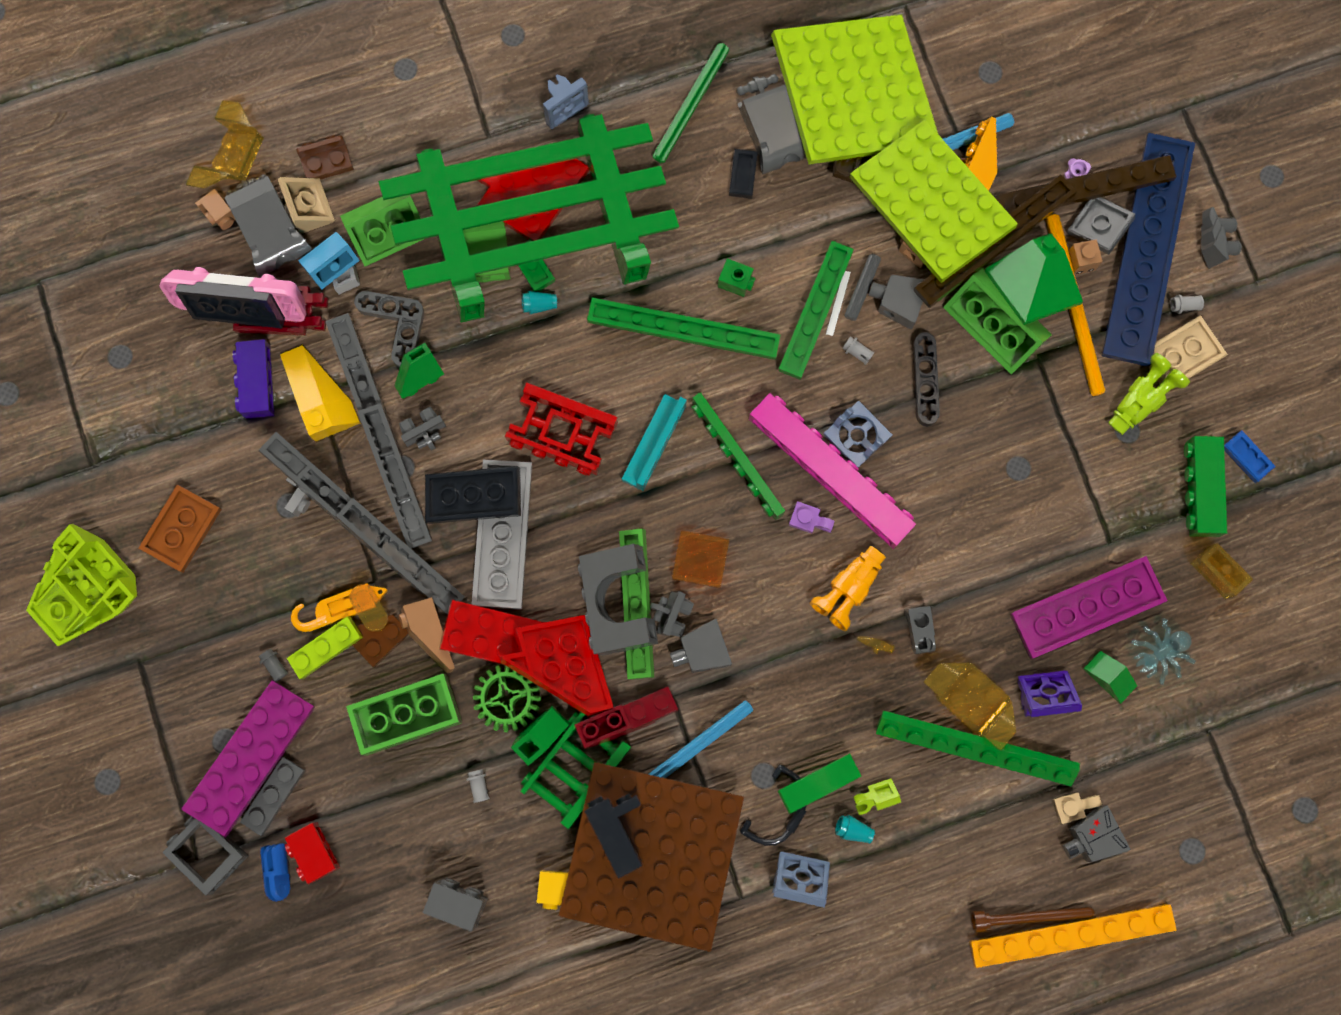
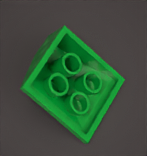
M1052 233L1029 241L985 269V273L1023 325L1083 303L1066 252Z

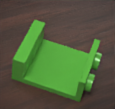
M504 221L463 230L469 255L507 247ZM510 267L475 275L476 281L481 283L511 279Z

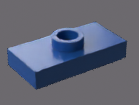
M1242 430L1224 445V451L1254 483L1259 482L1276 467Z

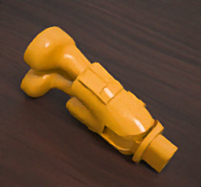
M869 546L865 553L861 552L859 557L853 560L845 570H842L830 583L832 591L823 597L817 596L812 598L810 606L819 614L827 616L842 595L845 596V600L832 613L829 620L840 630L847 631L851 624L849 618L853 606H860L869 593L870 586L878 575V571L882 569L881 563L886 557L873 546Z

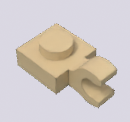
M1078 792L1052 799L1060 824L1085 818V809L1102 805L1099 795L1080 799Z

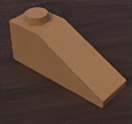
M432 597L404 605L401 609V614H398L401 627L407 629L408 635L447 674L451 673L455 667L450 652L439 649L443 630Z

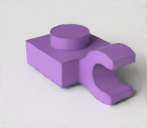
M797 501L789 526L811 534L814 527L831 533L835 521L819 517L821 509Z

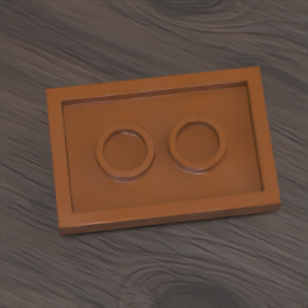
M177 485L138 549L184 573L222 509Z

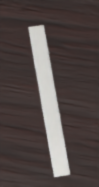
M845 271L841 280L827 328V335L833 336L851 272Z

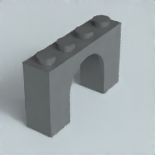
M630 544L579 556L580 564L578 565V571L583 580L582 597L587 607L585 619L590 627L589 645L593 653L604 656L657 645L658 639L654 619L645 617L617 623L608 615L605 608L606 591L613 581L622 576L647 571L643 547Z

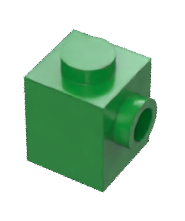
M727 258L718 279V288L744 297L746 291H751L756 280L755 277H752L754 268Z

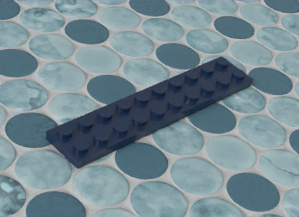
M1148 133L1146 136L1141 162L1170 155L1177 177L1174 181L1135 189L1131 212L1135 213V219L1126 233L1102 357L1147 367L1151 365L1150 359L1154 354L1195 142Z

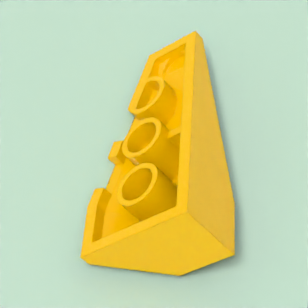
M303 345L280 354L300 414L309 436L315 442L360 424L352 401Z

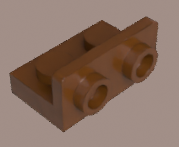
M341 135L328 136L323 141L316 143L308 142L296 149L306 178L321 180L354 170L347 145Z

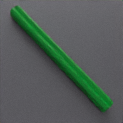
M717 44L655 150L653 159L658 163H664L728 55L729 47L725 44Z

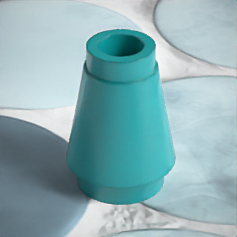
M534 291L522 293L523 313L529 312V315L557 309L556 294Z
M841 815L835 827V834L843 840L870 844L874 838L875 830L850 815Z

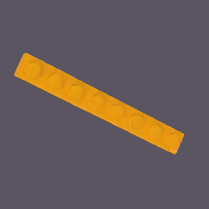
M1165 904L969 941L974 967L980 968L1177 930L1171 905Z

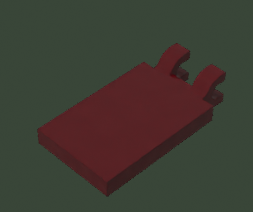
M297 286L305 301L306 317L304 321H285L283 329L234 323L233 331L236 333L306 335L307 329L325 331L326 322L322 320L321 316H312L313 306L328 308L329 299L325 298L323 293L312 294L308 286Z

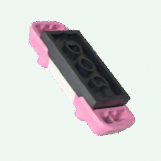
M196 267L194 271L172 270L161 280L159 285L173 306L187 310L191 317L197 320L283 329L285 321L301 322L306 317L305 301L297 285L291 281L277 280L270 274H263L262 278L214 274L209 273L204 268Z

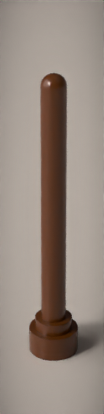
M1091 907L989 915V913H984V911H975L971 914L974 932L978 933L986 932L991 926L1091 918L1095 912Z

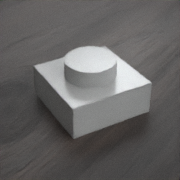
M354 265L333 281L334 289L339 295L360 285L357 269Z

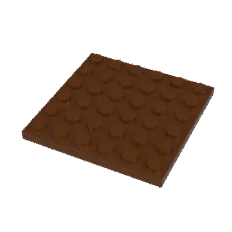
M594 762L558 916L711 952L744 796ZM630 793L631 797L637 795L641 806L620 816L619 819L642 862V866L618 879L585 810L589 809L587 803L600 796L604 800L609 798L613 807L617 806V799Z

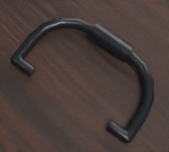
M778 765L772 777L778 779L782 772L794 781L801 779L796 773L783 765ZM807 805L794 812L785 828L787 830L776 839L766 840L748 831L752 824L748 820L745 821L740 833L764 846L778 845L786 841L792 833H795L807 812L805 811Z

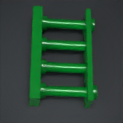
M577 711L568 721L570 723L568 730L535 773L529 772L521 782L523 788L520 791L526 795L530 789L561 812L560 816L564 818L561 824L567 829L572 827L583 812L589 785L586 783L583 785L556 764L553 759L563 749L590 771L593 770L595 762L568 741L576 730L575 724L584 721L587 716L582 712L579 714ZM611 741L599 744L608 752L607 755L610 756L605 765L614 767L619 765L631 749L624 741L620 745L617 742L614 744ZM545 769L549 770L577 792L576 796L579 799L574 806L570 803L567 805L537 781Z

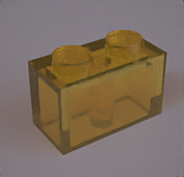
M1218 543L1207 547L1190 563L1225 600L1239 594L1253 580Z

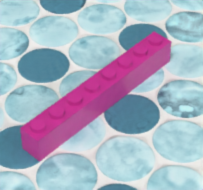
M769 393L750 413L749 420L894 549L916 525L913 522L914 517L904 509L901 511L894 505L896 503L895 500L887 493L882 494L876 488L877 484L871 478H864L858 472L859 468L850 460L846 462L834 445L830 444L828 446L816 429H809L804 424V419L798 413H791L785 407L786 403L779 396L773 397Z

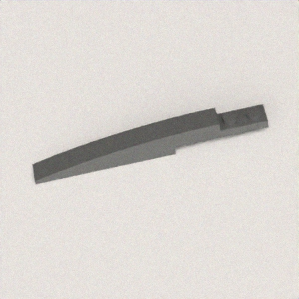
M347 313L325 321L356 403L360 420L405 542L410 549L431 542L432 539L350 314Z
M277 432L259 449V452L291 479L303 493L427 599L432 597L434 604L445 614L448 615L451 600L461 602L465 596L354 498L349 497Z

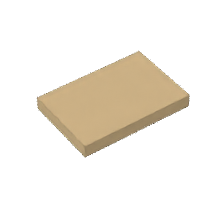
M1201 315L1156 342L1154 354H1161L1171 364V368L1157 381L1161 384L1172 369L1181 371L1189 379L1228 355Z

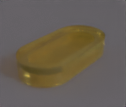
M367 585L354 587L350 593V602L363 625L370 631L384 629L388 624L389 618L375 591Z

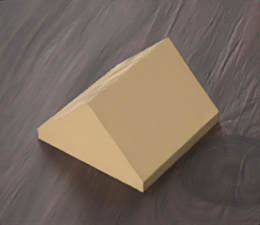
M280 177L278 179L292 221L300 234L335 221L320 179Z

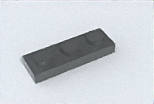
M282 757L240 823L258 835L263 836L306 770L286 757Z

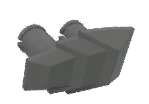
M1214 207L1205 210L1202 214L1201 251L1207 267L1210 269L1228 260L1229 255H1239L1242 245L1238 240L1227 241L1226 232L1233 233L1237 229V220L1235 218L1218 217Z

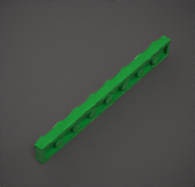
M593 297L587 318V323L773 360H776L781 336L780 334Z
M887 711L882 712L876 728L877 735L1072 786L1080 771V763Z

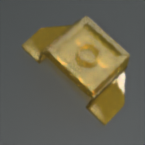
M222 100L214 119L228 129L227 133L221 141L217 156L213 159L212 167L194 166L187 180V186L204 189L224 179H247L264 138L251 125L240 103Z
M972 663L938 664L924 680V683L937 694L938 702L974 734L987 738L1000 751L1016 733L1012 700Z

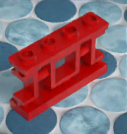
M526 383L520 404L530 409L522 428L510 423L509 430L505 434L506 441L509 442L508 445L518 450H522L523 447L529 449L532 455L542 459L545 456L554 459L555 464L562 467L571 465L576 467V471L583 475L590 476L591 473L597 475L602 459L592 455L599 435L611 439L612 433L618 424V418ZM536 402L552 407L546 420L535 416L538 408ZM554 418L575 425L567 445L547 438ZM581 419L597 424L592 437L580 434L583 420ZM530 425L542 429L538 440L546 446L516 434L526 437ZM576 442L587 446L584 460L592 462V464L564 454L561 451L571 454Z

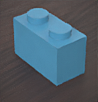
M335 232L298 261L322 290L360 260L346 241Z

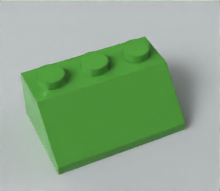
M410 195L384 201L383 197H380L340 216L364 266L421 241L417 240L395 245L390 225L421 219Z

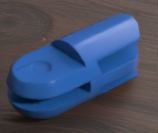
M285 844L263 846L260 853L265 894L272 901H281L287 898L290 892L288 857Z

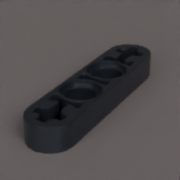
M921 333L913 342L916 418L919 424L928 427L935 424L940 415L937 348L933 335ZM922 339L926 340L927 344H930L926 349V356H922L924 353L923 346L919 345ZM928 362L932 366V372L928 374L922 373L919 369V364ZM924 385L930 386L933 389V395L931 397H924L920 392V388ZM933 401L934 404L931 403L929 405V412L934 414V416L927 420L926 416H922V414L926 411V403Z

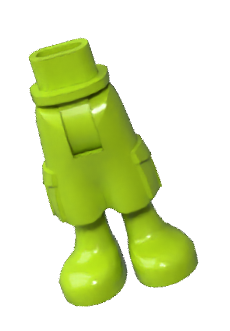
M1159 353L1151 356L1150 372L1146 377L1139 376L1130 386L1128 394L1118 405L1117 410L1113 412L1114 416L1108 421V424L1121 435L1129 428L1133 429L1134 425L1139 424L1151 412L1157 411L1167 401L1165 395L1167 392L1174 388H1185L1190 383V380L1181 371L1172 369L1164 381L1157 388H1154L1153 384L1171 368L1170 362Z

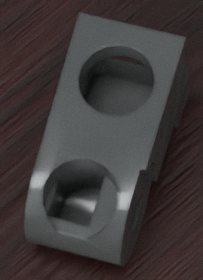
M922 606L904 609L914 654L935 652V632L931 607Z

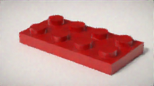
M451 600L439 649L502 664L500 658L503 655L519 652L514 635L516 628L545 622Z

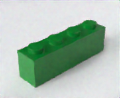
M1194 436L1184 445V456L1187 458L1184 477L1185 481L1188 482L1185 502L1189 506L1186 527L1190 532V537H1221L1227 534L1224 437Z

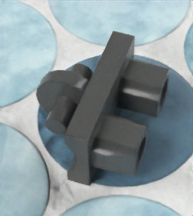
M428 407L419 413L424 421L420 426L415 427L411 418L399 423L403 434L401 438L407 447L416 443L419 449L427 445L431 451L436 449L433 442L441 438L437 431L443 429L446 425L440 415L437 416L433 409Z
M671 591L668 599L661 597L659 604L651 603L650 609L656 611L653 619L659 622L656 629L657 634L677 637L683 635L685 624L676 621L678 613L689 615L694 606L693 602L685 598L686 594L679 591Z

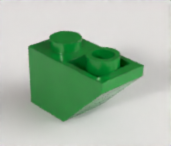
M425 342L403 356L394 385L402 399L415 395L419 389L427 384L435 383L439 377L444 375Z
M551 706L516 737L511 748L529 766L553 744L570 723Z

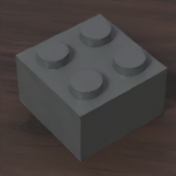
M447 877L446 879L434 882L423 913L471 932L476 929L488 900L487 897L483 896L484 891L474 887L461 888L459 887L460 882Z

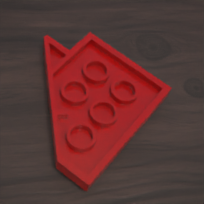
M571 159L480 179L478 181L489 187V189L477 205L481 206L580 184L589 172V166L578 159ZM563 208L506 220L504 223L507 227L528 240L542 239Z
M585 615L519 627L514 630L519 652L503 655L500 658L502 664L587 716L600 714L614 708L599 657L593 653L589 645L591 633Z

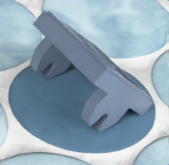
M558 74L556 75L557 85L548 80V90L552 98L543 103L546 124L550 129H554L589 105L587 83L582 77L573 84H570L566 77Z
M857 401L851 408H848L840 415L834 424L823 434L847 460L853 462L858 468L892 437V434L860 401ZM860 417L868 421L862 426H853L848 419ZM841 426L848 431V439L843 444L839 435ZM872 426L875 428L876 433L873 445L867 440V431ZM854 429H860L864 433V439L861 442L852 440L850 434ZM852 445H862L866 451L857 453L848 449Z
M780 851L773 882L772 893H774V897L825 907L830 862ZM793 866H800L799 868H796L794 871L786 870L787 868ZM808 869H811L813 872H815L817 876H814L812 872ZM805 873L810 880L800 881L797 879L796 874ZM783 878L792 879L797 884V890L787 887ZM810 884L818 885L816 892H805L806 887Z

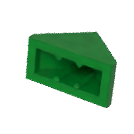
M1099 651L1083 668L1119 704L1137 687L1127 667L1102 651Z

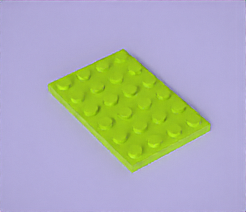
M926 120L850 173V179L941 283L1014 230L1018 225Z

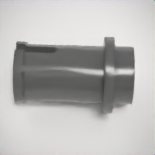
M269 649L259 656L261 660L259 663L260 665L264 664L274 682H277L285 677L288 672L277 658V651L273 652L272 649Z

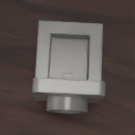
M287 478L286 481L297 489L285 506V509L299 517L301 513H305L309 508L310 498L291 479Z

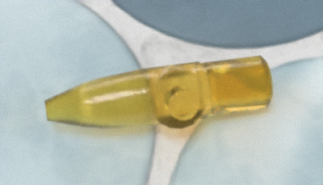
M857 636V640L872 647L875 654H878V651L881 650L889 653L894 651V645L868 636Z

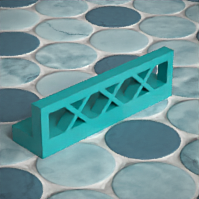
M666 394L663 396L621 479L623 482L644 491L686 408V399L680 397L679 400H676Z

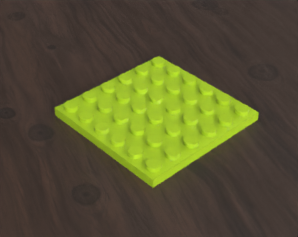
M902 14L774 30L771 34L809 165L877 155L924 120L937 132Z

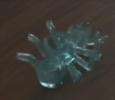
M1165 618L1162 619V627L1165 630L1164 640L1161 641L1157 632L1151 631L1147 626H1144V631L1154 637L1156 641L1155 646L1149 642L1131 641L1134 645L1144 646L1154 651V654L1142 652L1134 657V659H1138L1144 656L1136 664V667L1144 665L1139 672H1148L1153 668V671L1147 675V678H1150L1157 672L1156 667L1159 661H1161L1163 672L1160 675V684H1164L1165 677L1168 674L1166 660L1175 667V674L1178 679L1182 677L1180 673L1181 667L1173 658L1179 657L1191 664L1196 662L1189 655L1180 653L1190 648L1192 644L1190 635L1185 631L1173 632L1170 635L1171 629L1168 627L1167 619Z

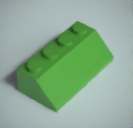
M985 268L973 274L943 307L1010 374H1013L1052 336L1038 320L1023 325L985 273Z

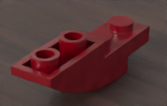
M666 687L624 706L619 705L577 723L575 727L584 749L654 724L656 720L677 712L678 708L669 687Z

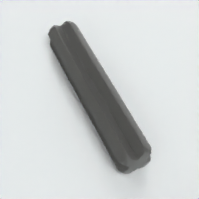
M875 254L868 256L845 312V318L852 321L857 320L881 261L879 256Z

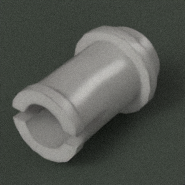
M1177 294L1170 300V308L1177 314L1182 313V311H1200L1204 307L1202 295L1182 297V295Z
M850 336L842 349L846 351L845 354L850 353L866 365L873 356L874 351L856 341L858 338L855 337L854 339Z
M482 769L469 772V778H466L470 782L474 803L490 799L484 779L486 774H483Z

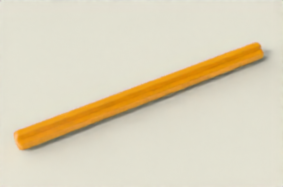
M1058 214L1050 215L1046 218L1048 232L1053 234L1065 250L1075 277L1060 217ZM1083 304L1070 308L1069 312L1091 395L1099 396L1105 393V387Z

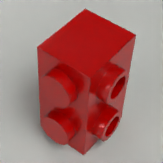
M318 822L311 823L285 837L287 842L285 849L291 858H295L299 866L296 868L300 879L302 881L306 880L307 884L314 883L340 868Z

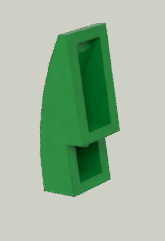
M847 754L778 790V793L790 814L862 776L851 754Z

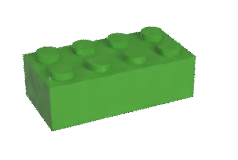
M444 673L346 706L360 754L363 756H368L462 724L448 676Z

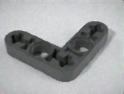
M362 291L358 293L354 299V304L361 314L399 321L391 358L394 364L400 368L401 361L397 356L403 354L404 348L399 344L407 346L406 353L418 347L424 319L422 304L414 299ZM366 298H369L372 304H378V311H376L375 305H367L364 308L361 302H365ZM394 302L396 309L392 313L384 312L383 306L385 303ZM401 304H403V308L406 310H412L413 306H415L419 312L414 313L413 317H411L408 311L401 310ZM407 328L415 331L414 337L410 340L402 338V332Z

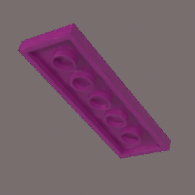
M1144 556L1017 610L1010 615L1030 659H1033L1168 600L1147 556Z
M271 681L181 810L226 838L313 712L314 706L274 681Z

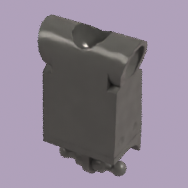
M772 74L767 78L764 76L760 78L758 76L753 77L752 81H749L747 85L737 88V93L740 96L747 92H756L755 96L744 99L742 102L737 103L756 151H758L762 175L780 169L787 162L807 159L786 85L766 92L764 90L769 84L778 82L779 78L776 74Z
M262 174L256 179L250 178L246 180L244 178L241 180L242 183L238 184L235 189L227 191L224 198L252 250L254 266L259 277L273 272L285 262L297 260L313 250L298 233L278 192L267 175Z

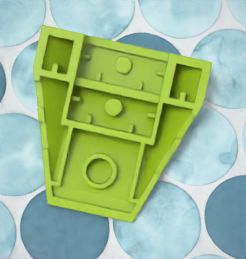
M69 524L52 546L54 551L50 561L45 563L43 568L45 573L41 582L37 583L26 611L57 646H61L123 613L137 597L136 577L102 538L74 524Z

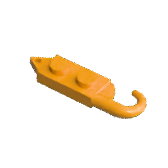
M366 583L321 600L316 606V619L306 623H302L298 619L299 611L304 608V604H299L291 613V622L298 631L310 632L329 624L332 625L340 622L347 616L353 617L377 608L376 604L388 590L386 588L370 586Z

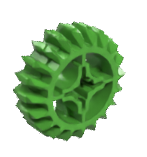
M497 665L495 666L497 674L494 675L491 670H487L486 673L490 678L488 680L482 676L479 678L484 683V686L482 688L476 685L474 688L481 692V695L473 696V700L481 701V704L475 705L474 709H483L478 718L483 719L488 716L485 725L490 726L494 721L495 731L500 729L501 724H503V731L506 733L509 731L510 724H512L514 731H518V722H521L524 727L528 725L524 719L526 716L534 720L535 716L529 713L531 709L539 711V707L533 705V701H541V697L533 696V693L540 691V687L535 686L531 688L532 681L526 680L524 676L519 675L515 671L511 672V668L506 665L505 672H502L501 667ZM505 678H514L521 681L525 689L510 690ZM498 681V694L487 700L489 689ZM504 688L509 695H516L510 699L509 706L506 705V702L502 703L499 701L504 697ZM527 696L525 708L516 716V702ZM503 706L509 719L497 718L489 708Z

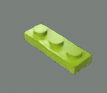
M347 616L289 656L287 660L298 678L304 679L362 639L363 636L352 618Z

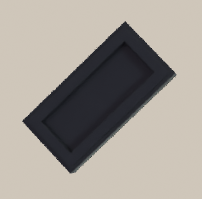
M734 149L729 196L752 199L758 151Z

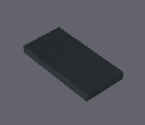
M518 466L425 474V523L434 524L521 516L520 467Z

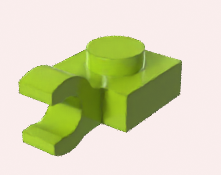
M891 778L868 786L869 792L857 794L853 797L859 815L866 814L874 805L878 811L901 803L900 795Z

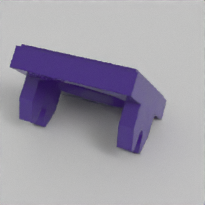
M1067 670L1018 676V685L1021 690V705L1025 717L1071 713L1082 710L1081 701ZM1042 684L1040 689L1031 690L1034 686ZM1045 688H1052L1057 693L1049 695L1044 693L1043 690ZM1061 694H1064L1065 702L1059 703L1057 700ZM1042 697L1047 699L1050 704L1041 705L1034 701L1033 698Z

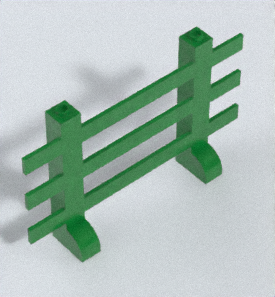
M589 114L579 119V138L449 166L444 165L440 149H426L416 154L419 172L378 181L383 201L425 192L431 217L390 225L395 245L437 236L444 261L403 270L407 290L449 281L459 319L463 323L484 318L485 301L475 275L608 244L612 245L623 285L646 280L651 260L645 245L640 243L639 237L678 229V220L674 209L637 218L632 217L626 194L666 185L665 177L661 166L620 175L613 150L653 142L649 124L644 123L607 131L602 114L596 116ZM586 156L593 181L457 211L450 187L452 185ZM599 200L606 225L469 255L463 230Z

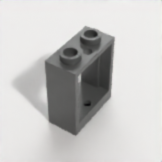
M191 817L184 824L186 828L180 835L177 833L166 843L168 847L162 853L205 896L211 895L249 855L228 835L225 838L194 817ZM200 826L231 854L206 881L176 852Z

